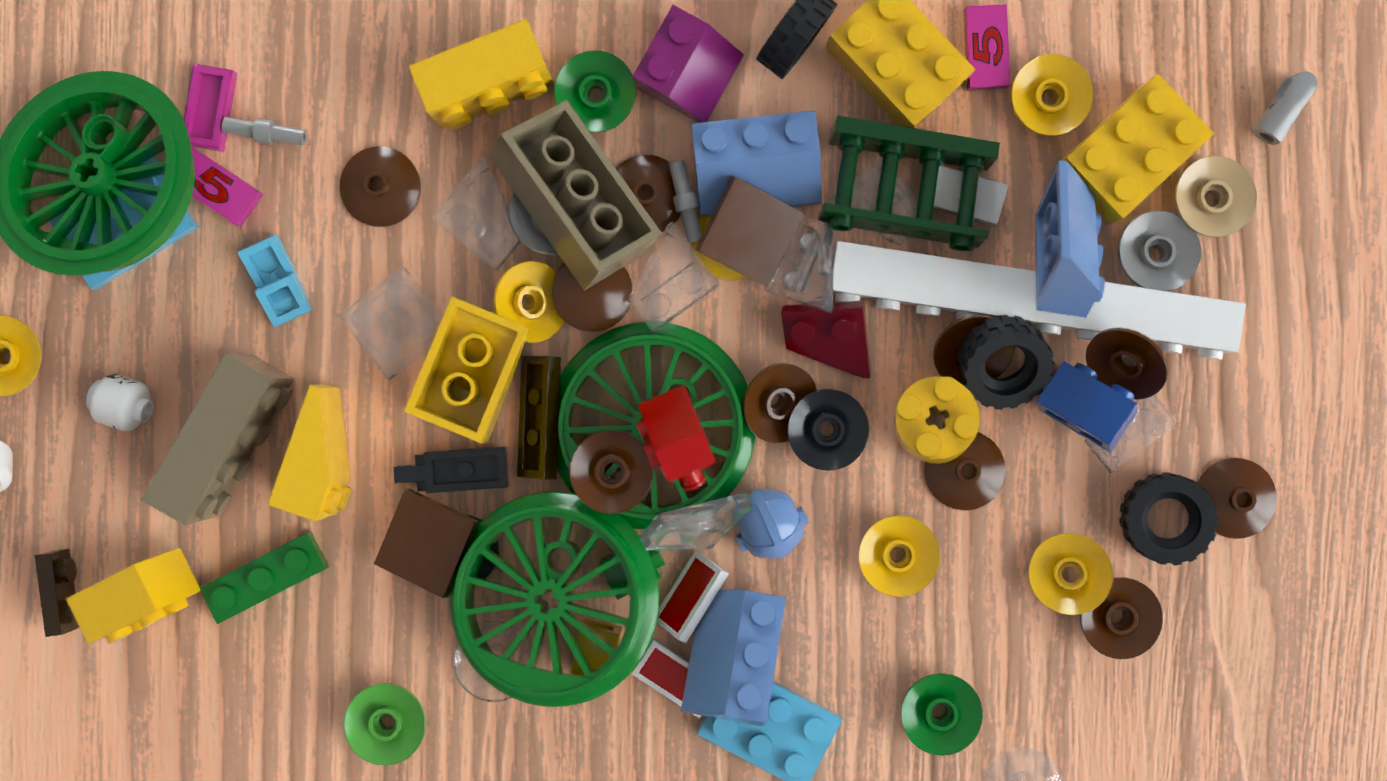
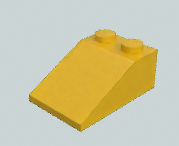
M451 296L404 412L478 443L488 442L504 405L530 328Z
M309 385L268 502L269 506L316 522L338 514L339 510L343 511L349 502L352 488L347 487L351 473L340 387L334 385Z

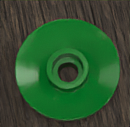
M592 50L575 55L563 65L556 78L554 95L557 105L566 100L569 102L589 132L600 133L614 129L629 116L636 99V86L630 69L621 59L608 52ZM595 88H599L604 92L603 98L597 102L589 98L590 91Z
M935 673L919 679L909 688L902 702L901 722L906 735L915 746L929 754L944 756L962 751L975 740L982 725L983 709L977 693L965 680L952 674ZM938 704L945 705L946 712L941 717L932 715L933 708Z

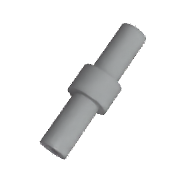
M224 117L222 122L223 133L252 137L254 142L272 145L277 141L304 146L307 141V130L276 125L274 120L256 118L255 121Z
M685 161L669 163V168L676 196H673L676 213H681L688 243L697 242L702 236L696 208L700 207L697 193L691 190Z

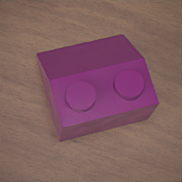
M672 5L633 75V82L636 89L697 123L707 122L743 59L744 54L708 23Z

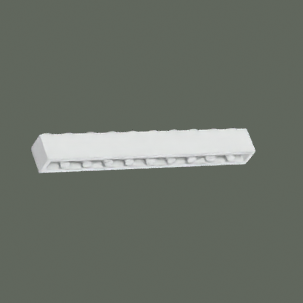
M837 241L833 246L826 293L836 294L835 301L837 302L860 301V298L876 300V308L899 311L900 304L916 306L915 313L926 316L940 317L941 310L955 312L956 320L977 314L989 315L998 318L999 315H1008V317L1016 315L1022 317L1025 321L1029 320L1034 325H1037L1036 328L1043 334L1061 335V330L1066 329L1077 331V339L1089 341L1103 330L1127 328L1150 338L1157 343L1162 352L1182 354L1183 348L1197 350V357L1222 360L1224 353H1239L1246 303L1105 282L1101 301L1094 302L1086 318L1036 310V271Z

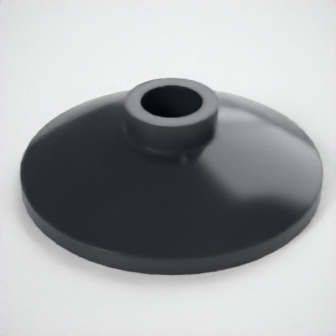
M834 389L817 390L803 397L793 408L788 420V440L794 453L805 464L819 470H838L853 463L866 447L869 437L867 415L859 402L849 394ZM829 421L833 425V432L829 436H822L819 432V427L823 422Z

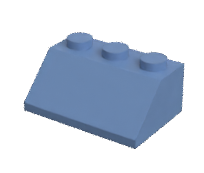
M815 110L691 124L701 217L712 216L731 176L747 182L791 207L822 204L820 145Z
M1058 160L1035 213L1036 310L1086 318L1094 302L1101 301L1105 287L1104 277H1099L1103 246L1097 244V236L1101 227V214L1096 213L1095 195L1070 164L1062 160Z
M748 590L718 591L695 628L681 712L756 726H763L767 723L786 597Z

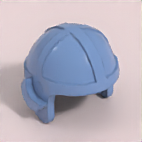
M758 488L751 491L737 511L736 523L741 533L736 535L742 552L749 550L752 556L759 558H783L791 553L799 544L805 534L804 525L809 522L802 507L796 509L792 498L787 493L776 489Z

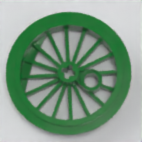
M96 71L75 75L49 86L33 97L14 116L0 138V236L7 246L17 256L36 268L68 276L90 275L125 268L143 260L160 248L174 233L185 216L192 198L195 181V165L190 138L185 122L177 107L167 95L148 81L130 74L114 71ZM111 107H118L115 118L106 115L105 110ZM137 109L145 112L134 128L129 131L128 126L133 111ZM91 112V118L86 122L82 131L77 119ZM66 125L82 153L77 157L53 140V137ZM157 125L161 135L138 148ZM114 132L112 139L107 143V136ZM50 145L72 163L70 168L39 163L38 159L45 147ZM165 150L166 161L140 166ZM34 172L70 178V180L31 187ZM164 175L161 187L132 182L133 180ZM122 190L157 197L147 211L123 193ZM62 195L32 214L31 201ZM117 196L144 216L133 228ZM110 210L123 233L121 237L112 241ZM64 213L49 233L39 229L44 224ZM78 223L73 240L67 239V235ZM95 223L97 224L98 245L89 244Z
M639 322L617 327L593 339L571 359L563 370L560 379L557 471L568 489L576 494L570 480V463L579 445L573 439V433H594L604 430L632 431L629 434L635 436L644 444L636 424L642 420L640 409L638 411L600 377L595 372V369L605 360L614 356L638 406L643 401L620 352L635 347H644L647 401L653 398L650 347L663 346L675 349L659 395L668 392L669 388L673 385H685L690 391V399L694 409L722 396H726L732 418L730 420L700 421L702 427L732 426V434L728 450L709 444L711 451L725 456V460L714 477L709 476L701 469L708 483L698 492L688 497L685 490L681 488L679 479H676L673 482L682 500L658 506L655 469L651 485L652 506H647L640 502L634 508L618 513L633 529L664 530L696 521L713 511L727 499L741 481L749 465L754 448L755 435L747 427L742 411L743 397L748 385L737 365L722 348L702 334L680 325L664 322ZM681 352L694 357L702 363V366L689 381L683 378L672 379ZM706 370H710L719 381L722 390L696 402L697 393L693 384ZM591 376L630 411L634 417L579 398V391L586 379ZM577 403L625 420L631 424L572 427L574 405ZM613 463L605 474L610 478L619 466Z
M535 493L504 504L479 523L449 595L450 616L456 639L465 657L476 672L495 689L513 699L532 705L544 707L572 706L588 702L609 692L627 678L639 664L650 645L659 613L658 580L653 561L645 544L632 526L618 513L607 514L595 511L585 505L574 493ZM543 518H563L564 525L560 540L546 546ZM531 519L534 523L540 575L513 529L515 526ZM573 522H577L593 531V535L582 550L577 544L569 541ZM504 534H506L532 582L491 550V547ZM601 537L614 551L615 558L569 584L580 569L585 557ZM559 547L566 549L571 556V564L565 571L556 569L552 563V554ZM484 558L489 559L527 590L477 577ZM617 563H621L627 578V587L577 594L571 593L573 589ZM475 585L527 600L475 607ZM553 590V598L559 600V605L548 609V602L543 600L542 597ZM627 593L630 596L629 617L625 618L572 603V601ZM528 607L524 612L487 634L482 635L476 614ZM570 611L624 625L625 632L619 645L614 647ZM532 614L530 620L503 656L495 654L490 649L486 641ZM566 621L609 654V659L597 670L592 669ZM538 622L528 664L511 660L512 655ZM546 626L553 671L536 668ZM557 626L585 676L562 672Z

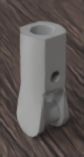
M1308 71L1287 77L1279 87L1274 100L1271 101L1252 131L1254 135L1270 145L1280 144L1300 114L1301 108L1305 106L1317 88L1316 77Z

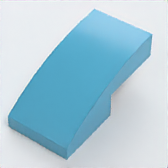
M277 233L237 252L257 287L255 294L274 328L312 310L303 285Z

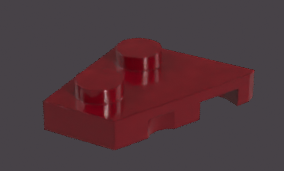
M864 301L784 305L782 307L781 316L787 350L864 379L871 377Z

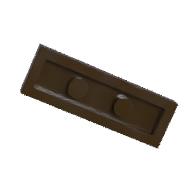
M521 356L517 477L542 480L557 478L561 357Z

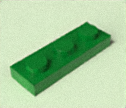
M308 532L200 587V592L216 623L219 624L329 568V565L312 532Z

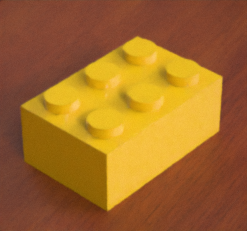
M867 0L830 34L825 47L898 126L916 128L976 70L911 0Z
M527 18L409 65L427 113L442 129L449 127V130H457L471 124L472 117L487 112V115L501 113L510 107L509 102L524 97L525 100L538 98L548 92L547 87L554 85Z
M1157 73L1142 83L1061 160L1067 161L1095 195L1096 212L1101 214V217L1109 225L1124 219L1215 133Z

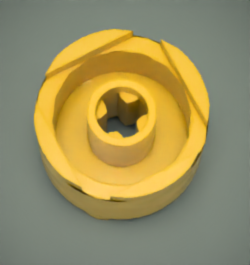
M940 376L924 378L912 384L899 399L894 418V430L901 447L909 455L921 461L936 464L949 462L959 457L973 442L980 424L978 404L972 393L954 378ZM930 412H934L937 416L943 415L946 418L942 424L943 429L939 430L936 425H927L926 422L929 420Z

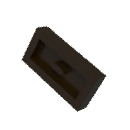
M70 549L54 550L35 555L45 637L63 635L80 628L66 598L75 594L74 580L77 574L76 564L70 556Z

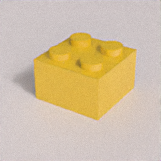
M177 548L133 564L66 598L87 643L91 644L105 637L108 644L190 606L186 598L201 590L181 548Z

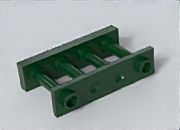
M837 115L831 128L829 145L839 146V149L842 151L835 204L824 203L818 215V222L827 223V227L835 231L846 232L851 231L852 228L949 243V248L957 251H972L988 239L989 230L973 227L979 173L984 170L987 171L998 159L999 142ZM863 150L877 152L882 157L875 211L851 207L858 153L863 152ZM903 157L919 159V163L923 165L916 218L892 214L898 163ZM943 164L959 166V169L963 171L956 224L932 221L939 166Z

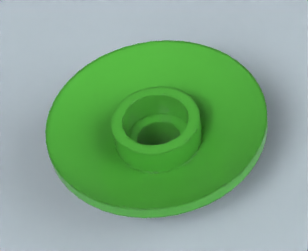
M390 683L375 684L362 690L350 702L344 717V733L349 746L360 758L375 765H393L409 758L420 746L426 730V717L419 700L406 688ZM383 715H391L395 720V725L393 727L385 726L382 722Z

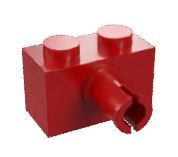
M685 385L639 403L638 406L643 420L636 424L644 441V448L653 470L661 467L668 483L679 479L680 486L684 490H694L700 487L706 480L701 469L715 464L716 461Z

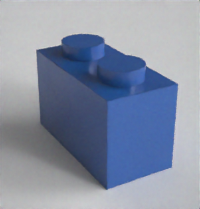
M1063 361L1036 401L1039 411L1111 453L1138 412L1137 403L1133 401L1135 396L1118 384L1113 383L1111 387H1108L1096 380L1098 374L1081 363L1077 362L1075 366H1072Z

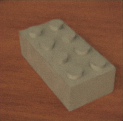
M567 100L500 134L489 158L584 291L645 255L662 235L659 228Z
M225 353L141 500L183 525L220 516L231 501L232 495L228 493L236 480L240 481L252 464L249 456L256 445L260 446L270 434L272 425L269 422L276 409L280 411L289 401L292 390L289 387L294 378L254 355Z

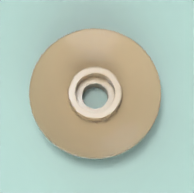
M1208 156L1190 164L1180 175L1174 195L1177 212L1185 225L1197 234L1212 238L1228 236L1242 229L1251 219L1257 202L1256 186L1250 173L1237 161L1224 156ZM1206 192L1214 196L1215 202L1213 206H1209L1206 203Z

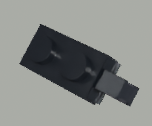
M507 446L424 452L423 454L415 455V465L393 467L394 482H417V492L440 493L509 487Z

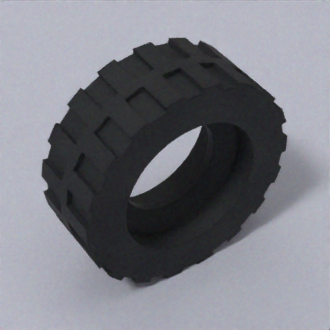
M796 0L769 36L757 55L756 60L783 79L818 35L837 7V3L833 0Z
M999 315L998 318L994 319L991 317L984 320V323L979 326H974L969 335H965L961 341V348H958L957 369L965 387L972 393L976 401H980L981 405L985 407L991 406L1000 410L1010 407V409L1016 408L1023 403L1027 404L1037 394L1040 395L1044 391V386L1047 383L1049 384L1052 378L1051 372L1054 370L1055 365L1052 357H1054L1053 352L1040 330L1031 321H1025L1022 317L1016 315L1014 317ZM1007 346H1015L1023 351L1025 356L1024 364L1014 374L1000 379L993 378L987 374L985 370L986 360L995 351Z
M1162 472L1159 475L1154 473L1148 475V478L1135 482V486L1124 495L1126 498L1123 504L1121 503L1119 510L1121 511L1119 522L1124 530L1123 535L1132 545V548L1147 559L1153 560L1158 564L1166 565V563H1171L1174 566L1182 565V562L1185 561L1192 562L1197 559L1196 557L1199 554H1204L1209 549L1208 545L1211 541H1214L1217 535L1215 530L1216 526H1219V518L1216 517V511H1218L1216 504L1211 501V495L1207 490L1203 489L1194 480L1179 474ZM1175 499L1181 502L1187 509L1188 525L1179 536L1161 538L1150 529L1148 513L1150 508L1159 500Z

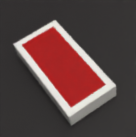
M695 551L660 606L657 623L676 639L687 643L729 573L702 553Z
M654 638L643 658L632 671V675L679 706H682L689 660ZM693 714L700 719L701 715Z

